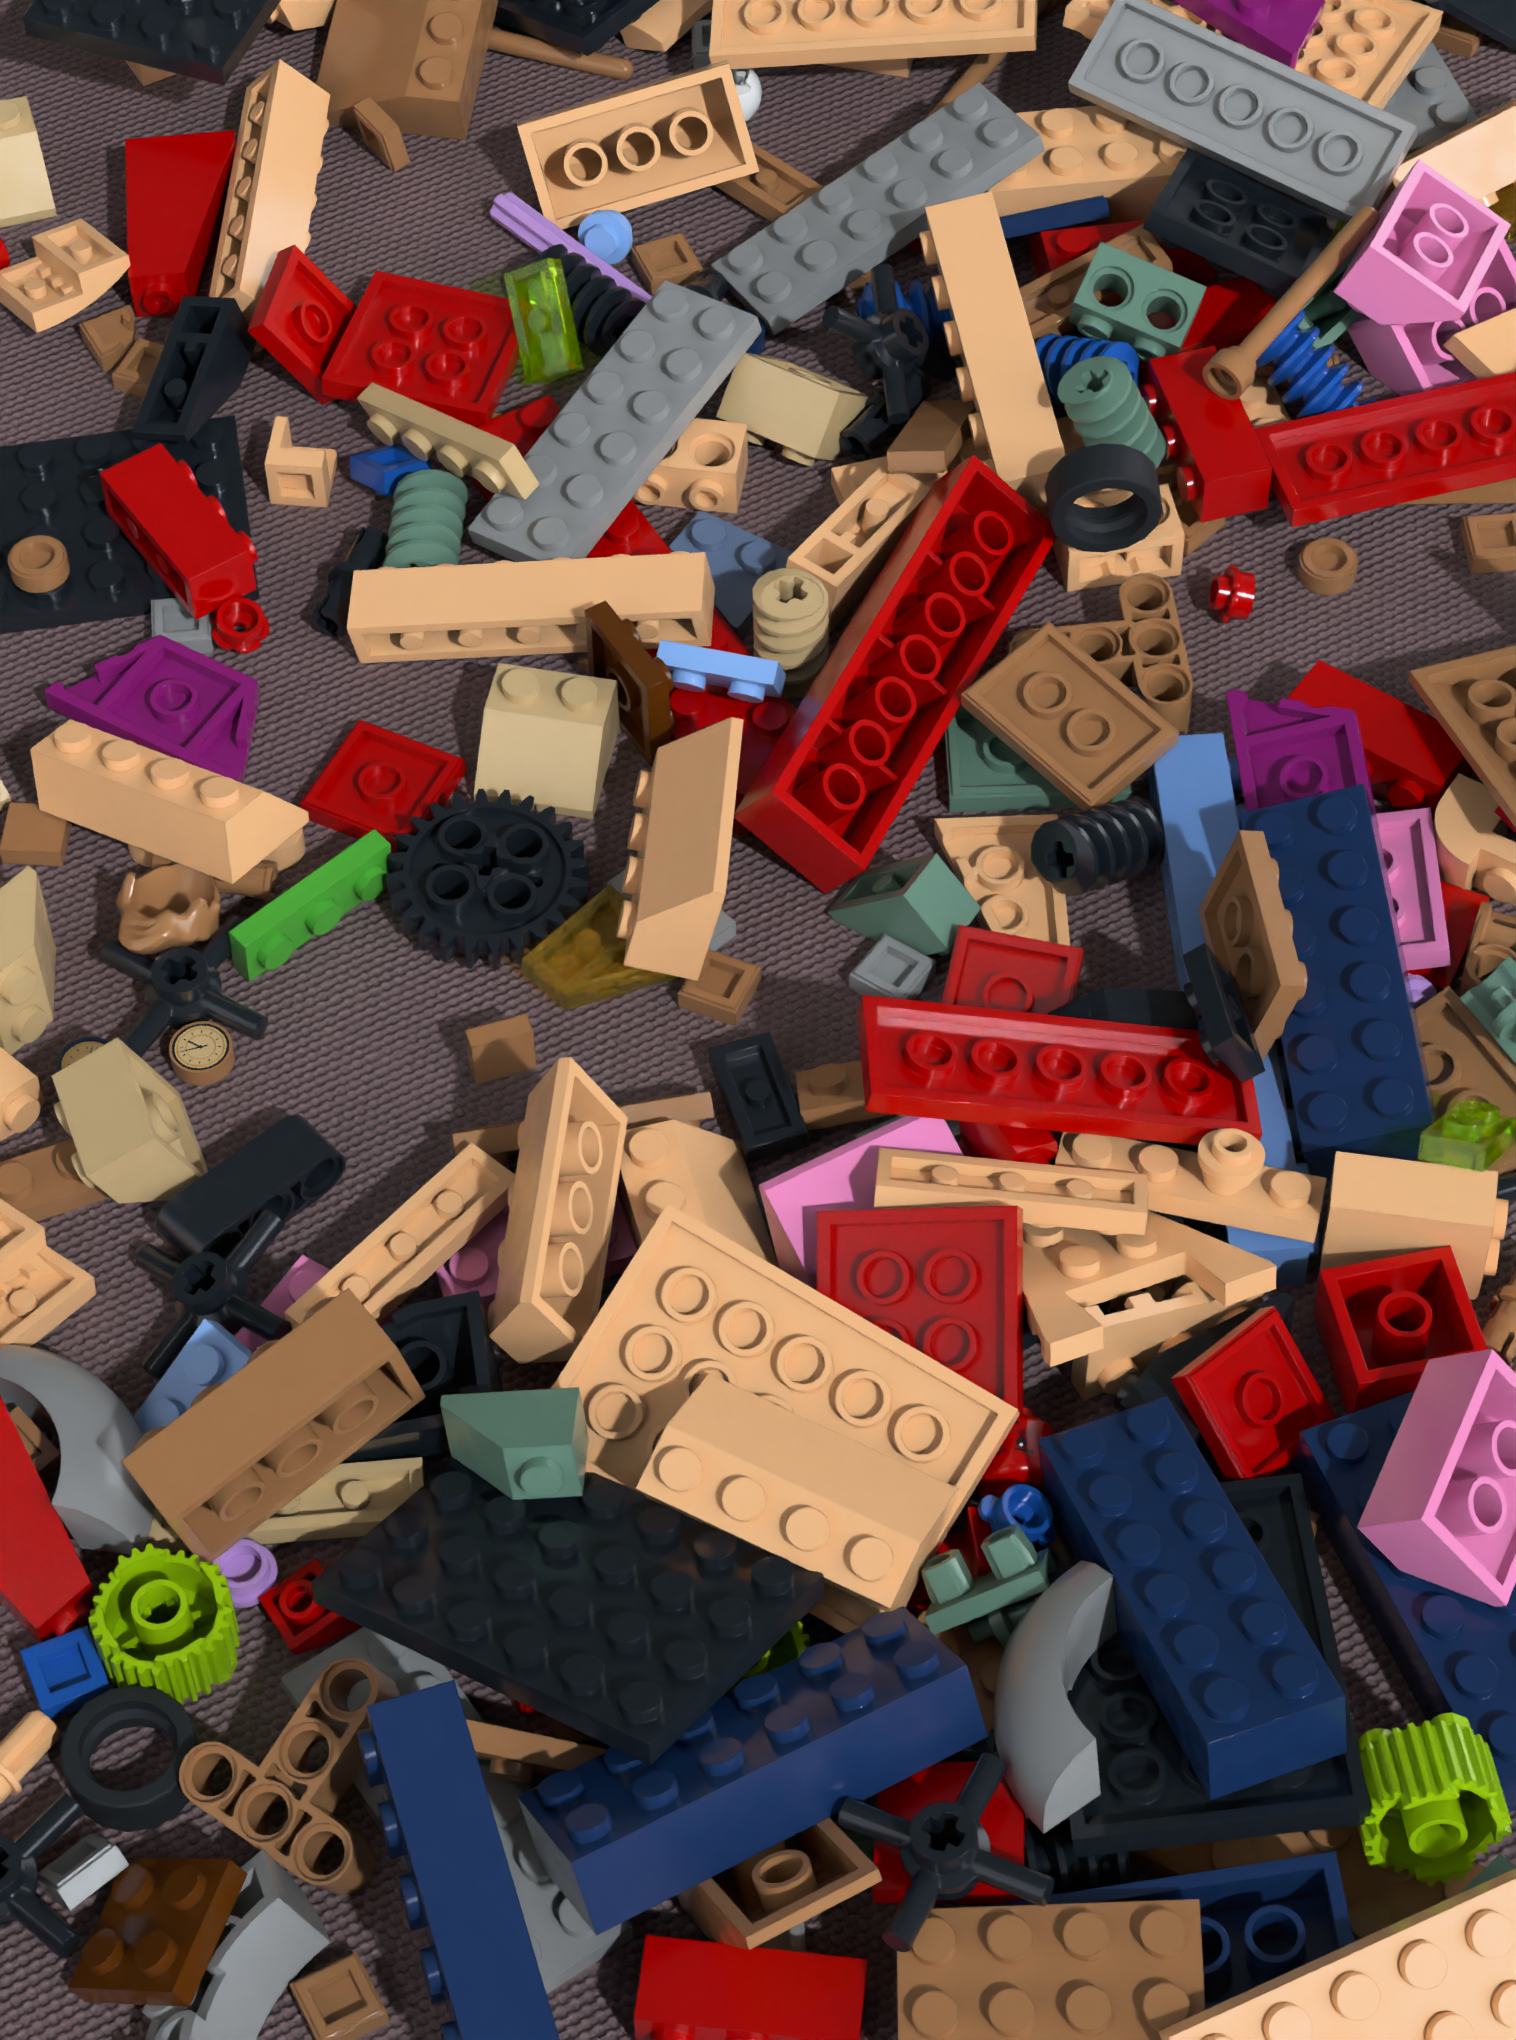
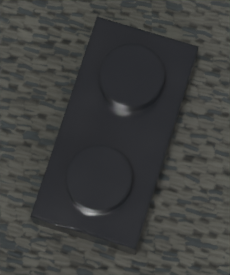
M1205 943L1182 955L1190 982L1183 986L1184 992L1195 1013L1203 1020L1205 1028L1198 1031V1037L1211 1062L1216 1066L1225 1063L1242 1083L1264 1072L1265 1068L1236 978Z
M770 1032L708 1048L709 1064L746 1163L809 1147L808 1129L803 1116H801L799 1106Z

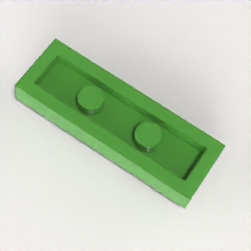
M373 829L230 930L229 937L233 967L248 982H251L266 970H274L288 960L295 949L313 936L329 932L339 922L341 916L362 901H370L378 897L387 887L386 875L389 874L388 856L391 853V844Z

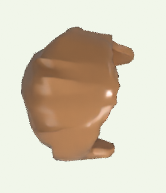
M179 863L172 866L157 867L141 875L136 880V873H128L116 897V906L121 916L118 939L133 954L155 955L176 947H189L198 941L210 939V936L220 928L221 897L213 876Z

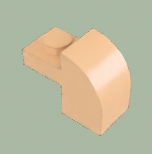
M1458 773L1440 799L1434 817L1433 829L1440 881L1468 890L1475 887L1497 901L1516 906V842L1506 838L1509 826L1494 812L1499 804L1486 786Z

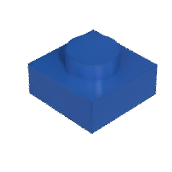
M399 444L350 456V478L373 488L374 492L381 496H393L398 482L408 474L419 470H431L430 458L424 462Z
M87 1626L20 1651L40 1709L51 1720L80 1710L87 1701L111 1689Z

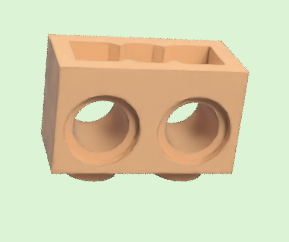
M694 418L631 500L634 503L737 514L748 467L747 423Z
M1168 484L1159 485L1163 511L1157 527L1145 539L1127 548L1110 552H1087L1068 546L1058 537L1056 538L1052 546L1067 592L1122 584L1130 576L1139 573H1151L1162 578L1181 575L1185 533ZM1123 490L1082 496L1074 503L1083 507L1103 508L1117 505L1130 498L1134 493Z

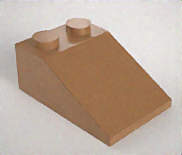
M829 1817L678 1894L677 1897L680 1906L709 1940L751 1950L881 1882L882 1878L878 1867Z

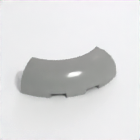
M23 1345L3 1346L0 1349V1395L8 1412L10 1413L19 1406L34 1424L51 1431L59 1437L61 1451L60 1475L51 1505L79 1547L132 1555L131 1549L133 1548L143 1552L150 1534L155 1505L121 1462V1460L133 1452L134 1446L143 1436L139 1424L127 1406L99 1378L81 1365L61 1355Z
M1080 1561L1052 1582L1023 1614L1011 1634L1002 1656L993 1699L995 1743L1000 1759L1007 1766L1004 1774L1005 1780L1025 1814L1043 1834L1101 1795L1096 1738L1080 1721L1067 1697L1068 1690H1072L1074 1682L1087 1660L1106 1640L1118 1632L1113 1575L1096 1563Z
M263 1849L240 1867L248 1875L190 2007L145 2005L142 2013L151 2019L145 2040H256L268 2014L288 1984L316 1954L331 1943L321 1919L306 1895L292 1877Z

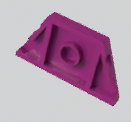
M1172 0L1242 45L1293 69L1297 65L1301 49L1306 48L1311 38L1312 29L1316 28L1321 19L1325 0Z
M158 635L136 645L131 652L125 655L113 656L93 665L95 676L67 689L59 681L50 685L44 691L49 708L80 723L135 742L138 745L173 758L181 759L224 777L232 778L235 781L244 782L260 701L258 680L163 635Z
M1235 689L1226 691L1246 812L1364 784L1377 820L1362 735L1355 710L1333 706L1314 708L1307 705L1304 701L1281 698L1279 704L1248 699L1246 691Z

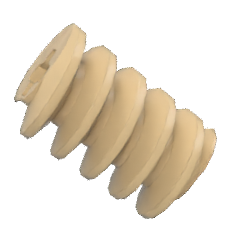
M780 568L769 571L761 576L752 588L754 657L778 661L786 674L783 695L786 698H801L806 696L829 658L828 592L823 583L811 573L799 569Z

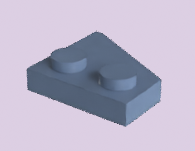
M703 510L697 513L669 546L672 552H706L715 586L714 606L741 640L753 627L752 588L756 581L769 571L786 568L787 558L793 553Z

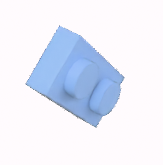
M660 639L656 657L662 659L672 676L674 687L694 692H703L706 684L729 688L727 694L730 697L753 703H762L764 695L778 698L782 696L786 674L778 661Z
M204 1319L135 1414L134 1418L139 1424L143 1435L156 1427L167 1426L190 1409L192 1401L202 1390L215 1383H224L245 1367L252 1352L218 1322Z

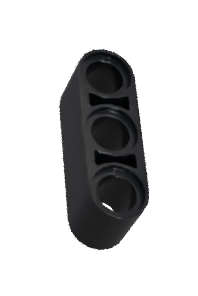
M297 1114L287 1116L176 1194L160 1211L156 1220V1229L185 1260L200 1252H214L222 1258H226L264 1209L273 1212L284 1223L288 1222L336 1185L345 1170L346 1160L303 1116Z

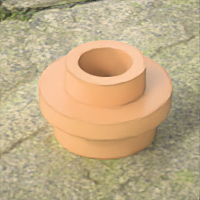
M1223 1128L1211 1131L1201 1139L1198 1146L1197 1160L1202 1168L1203 1176L1209 1183L1225 1190H1239L1250 1185L1254 1178L1263 1170L1265 1150L1261 1142L1253 1135L1235 1128Z

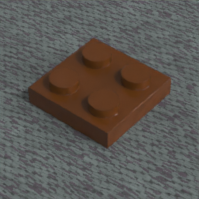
M605 600L585 610L589 676L617 680L620 728L652 767L658 747L671 742V730L675 729V720L670 710L669 692L674 688L673 679L663 660L659 657L652 658L642 646L640 636L633 623L627 618L621 620Z
M126 1858L129 1866L115 1878L109 1898L90 1939L82 1950L81 1959L68 1988L85 2002L190 2007L248 1874L231 1859Z

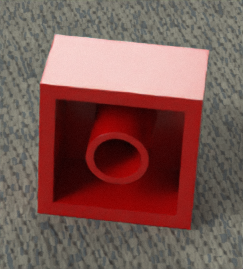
M1451 1246L1320 1270L1313 1316L1347 1414L1416 1390L1429 1359L1488 1350Z

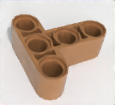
M1151 573L1135 574L1124 580L1119 588L1117 621L1057 626V628L1126 687L1136 686L1143 701L1179 731V735H1185L1189 728L1193 680L1173 591L1169 583L1160 576ZM1039 628L1022 631L1014 636L1009 645V653Z
M357 1657L339 1658L331 1662L322 1671L262 1763L220 1742H204L193 1747L182 1761L179 1769L181 1789L192 1803L259 1850L263 1849L276 1862L303 1881L337 1895L354 1893L362 1889L370 1880L375 1869V1853L368 1839L334 1815L333 1811L363 1767L358 1748L360 1743L357 1731L368 1728L367 1706L400 1696L397 1684L387 1673L367 1661ZM368 1679L370 1695L367 1702L361 1708L349 1711L347 1697L351 1688L357 1682ZM327 1740L329 1744V1757L325 1765L320 1770L309 1773L307 1757L310 1750L316 1743ZM230 1763L232 1767L230 1785L223 1793L214 1796L211 1789L213 1776L221 1766ZM286 1801L288 1807L287 1821L279 1832L269 1835L266 1828L268 1814L276 1804ZM342 1840L345 1848L342 1864L335 1872L325 1875L322 1868L323 1854L331 1843Z

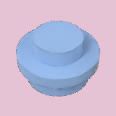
M594 211L582 221L578 230L579 243L609 265L622 261L631 250L633 242L631 225L627 218L617 211Z

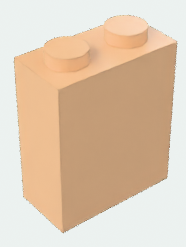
M1336 1151L1323 1226L1319 1272L1320 1270L1451 1246L1470 1300L1478 1301L1483 1275H1496L1500 1240L1504 1239L1507 1224L1508 1200L1496 1198L1498 1172Z

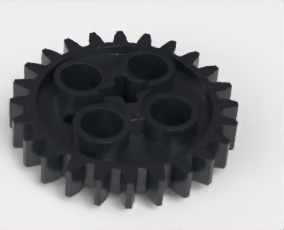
M478 789L475 803L467 804L462 796L455 793L453 794V809L446 811L442 806L433 802L430 804V822L413 816L410 819L412 835L398 833L396 836L397 852L389 853V874L386 875L388 896L391 897L392 914L394 917H402L403 933L405 936L419 933V943L422 951L429 950L438 943L441 944V959L445 963L451 960L457 952L465 953V963L468 969L473 968L479 956H488L493 970L499 969L501 955L510 953L514 961L518 965L524 964L525 948L531 947L544 956L548 953L547 935L564 941L567 939L566 922L579 923L581 920L580 904L587 903L589 882V862L584 859V843L582 840H573V829L570 821L556 825L554 807L550 806L538 814L534 813L533 796L529 795L516 806L511 804L510 791L505 789L500 794L497 802H489L484 789ZM448 898H458L455 900H445ZM508 907H519L517 909H508Z

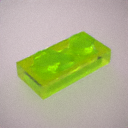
M545 258L505 273L504 279L526 384L541 385L584 370L561 259Z
M1479 1101L1461 1102L1460 1107L1454 1106L1421 1133L1417 1159L1484 1172L1515 1144L1516 1118L1499 1115L1500 1108L1490 1103Z

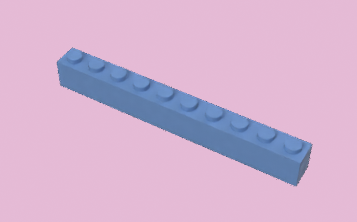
M1223 733L1179 735V742L1150 766L1146 773L1150 804L1156 812L1164 835L1165 853L1160 869L1179 991H1184L1183 986L1190 982L1182 955L1203 943L1206 944L1198 909L1239 830H1242L1239 813L1246 812L1244 804L1235 805L1234 794H1238L1240 790V772L1237 757H1227ZM1280 1037L1275 1040L1263 1061L1265 1071L1253 1077L1262 1128L1260 1142L1265 1150L1264 1166L1309 1174L1306 1162L1296 1163L1294 1148L1300 1147V1136L1295 1109H1287L1284 1094H1290L1291 1088L1285 1056H1278L1276 1042L1282 1041ZM1216 1224L1218 1240L1269 1260L1276 1265V1286L1305 1284L1309 1257H1318L1319 1255L1318 1228L1315 1243Z

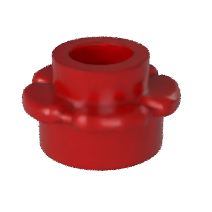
M1229 565L1224 575L1215 574L1210 586L1209 607L1213 610H1219L1218 617L1220 622L1228 623L1229 618L1246 620L1249 617L1255 596L1254 574L1241 572L1235 565Z
M236 597L225 601L211 619V625L214 627L212 638L224 650L231 649L239 654L251 653L257 650L261 645L260 641L266 639L269 635L270 625L267 617L264 616L261 607L248 598ZM242 626L245 627V630L238 632L234 627Z

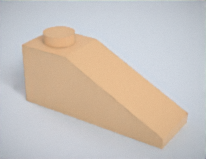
M886 461L787 558L786 568L799 569L811 573L823 583L828 592L829 633L864 597L931 487L907 473L888 472Z

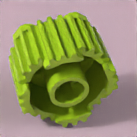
M152 1543L146 1544V1549L143 1552L133 1548L131 1549V1557L127 1558L123 1555L118 1557L119 1564L114 1572L111 1571L108 1574L109 1584L101 1583L99 1585L101 1595L94 1596L93 1603L95 1609L90 1610V1617H88L105 1674L108 1675L112 1686L118 1685V1688L138 1685L162 1690L181 1703L182 1706L185 1698H190L193 1702L198 1701V1693L201 1691L207 1695L212 1692L211 1684L221 1685L230 1680L238 1664L236 1647L240 1646L238 1635L240 1631L225 1575H221L220 1567L217 1563L211 1565L209 1561L200 1562L199 1555L196 1554L186 1558L184 1550H179L176 1555H171L169 1549H155Z
M1453 1712L1443 1713L1430 1721H1424L1421 1726L1416 1727L1414 1723H1408L1404 1730H1400L1397 1727L1392 1728V1731L1383 1728L1371 1729L1366 1731L1357 1740L1371 1808V1816L1364 1818V1823L1366 1824L1357 1826L1365 1856H1367L1370 1866L1379 1865L1382 1868H1388L1393 1865L1394 1871L1398 1873L1408 1869L1409 1874H1416L1417 1880L1427 1882L1428 1886H1433L1436 1881L1440 1880L1444 1884H1448L1453 1877H1457L1460 1880L1465 1878V1873L1473 1868L1472 1862L1476 1860L1475 1854H1486L1489 1851L1488 1844H1499L1503 1837L1511 1835L1510 1825L1512 1821L1487 1742H1483L1480 1734H1473L1469 1720L1466 1717Z

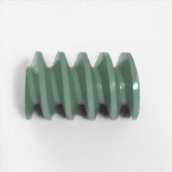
M1098 356L1078 362L1069 369L1059 383L1057 394L1060 402L1065 403L1067 415L1074 421V427L1078 435L1082 437L1084 446L1087 447L1101 443L1124 444L1142 451L1154 463L1156 469L1165 455L1166 442L1153 415L1149 412L1135 381L1132 379L1127 365L1118 358Z
M436 469L419 470L408 474L398 482L393 494L394 505L391 509V523L388 528L389 539L386 543V557L383 567H430L444 563L459 565L460 539L463 536V521L466 516L465 504L468 501L466 485L453 474Z

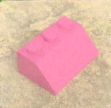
M1418 159L1380 208L1377 224L1362 240L1334 290V293L1343 298L1353 310L1367 315L1379 325L1459 321L1466 312L1511 225Z
M1503 239L1466 312L1459 321L1379 325L1367 315L1362 314L1347 330L1370 375L1400 396L1479 380L1443 345L1454 334L1516 308V261L1505 239Z
M904 1116L759 1184L779 1269L817 1290V1211L881 1209L873 1208L879 1147L964 1156L945 1119Z
M1493 1349L1428 1360L1357 1528L1400 1571L1491 1606L1501 1607L1507 1606L1516 1583V1373Z

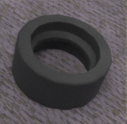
M1101 443L1079 448L1060 459L1049 471L1045 485L1048 514L1053 533L1066 545L1082 551L1110 552L1127 548L1145 539L1157 527L1163 511L1158 476L1154 463L1142 451L1124 444ZM1106 488L1124 489L1134 493L1130 498L1117 505L1103 508L1083 507L1074 503L1078 498L1092 491Z
M138 1685L109 1689L87 1701L69 1721L61 1743L62 1770L69 1791L83 1810V1814L102 1827L124 1832L155 1828L177 1816L190 1801L181 1789L179 1769L186 1754L193 1747L199 1745L195 1726L182 1704L158 1689ZM138 1726L159 1729L167 1734L173 1744L174 1760L160 1779L142 1789L123 1792L103 1788L97 1784L91 1774L90 1758L93 1751L105 1738L121 1729Z

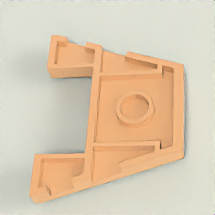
M1149 1210L1145 1235L1125 1233L1105 1235L1095 1230L1057 1226L1053 1228H1037L1023 1223V1303L1027 1309L1029 1328L1033 1335H1038L1041 1341V1355L1044 1362L1050 1367L1104 1349V1325L1083 1308L1181 1275H1186L1195 1281L1196 1284L1225 1307L1276 1289V1265L1271 1261Z

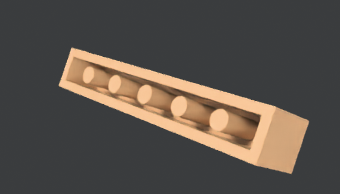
M281 59L246 87L209 297L235 298L248 325L251 323L278 252L295 244L305 254V250L309 245L311 234L308 232L310 217L317 202V195L315 194L317 174L323 164V157L321 156L323 137L329 127L327 113L330 94ZM257 341L254 350L259 353L264 347Z
M992 191L925 207L929 230L919 232L921 248L926 266L937 264L939 271L938 276L931 277L938 311L949 309L952 319L951 321L943 322L950 356L959 354L962 356L964 366L955 368L962 401L973 400L977 413L968 415L975 449L986 447L989 460L982 462L1035 509L1047 506L1045 485L1049 471L1066 454Z
M685 551L657 555L630 556L617 554L600 558L571 559L559 557L543 561L512 562L502 560L487 564L454 565L444 563L430 567H381L373 570H354L347 631L360 663L587 652L585 610L606 600L621 620L627 618L633 623L645 649H658L660 639L703 647L711 646L715 586L706 552L689 553Z

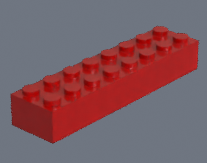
M974 454L934 482L734 813L736 820L825 894L866 870L961 705V694L973 684L1057 538L1053 533L1050 521Z

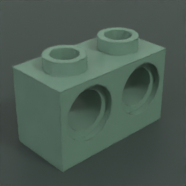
M1100 242L1074 299L1069 322L1076 324L1077 329L1088 338L1095 340L1111 339L1113 341L1129 343L1136 350L1138 358L1149 363V359L1180 353L1201 306L1207 287ZM1102 289H1110L1121 296L1123 303L1114 307L1104 306L1097 301L1094 294ZM1153 312H1164L1174 319L1176 325L1170 329H1158L1149 322L1147 316Z

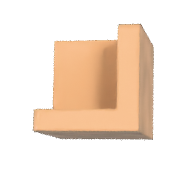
M286 416L275 417L264 463L270 503L327 508L338 463L337 452L334 449L292 446L289 420Z

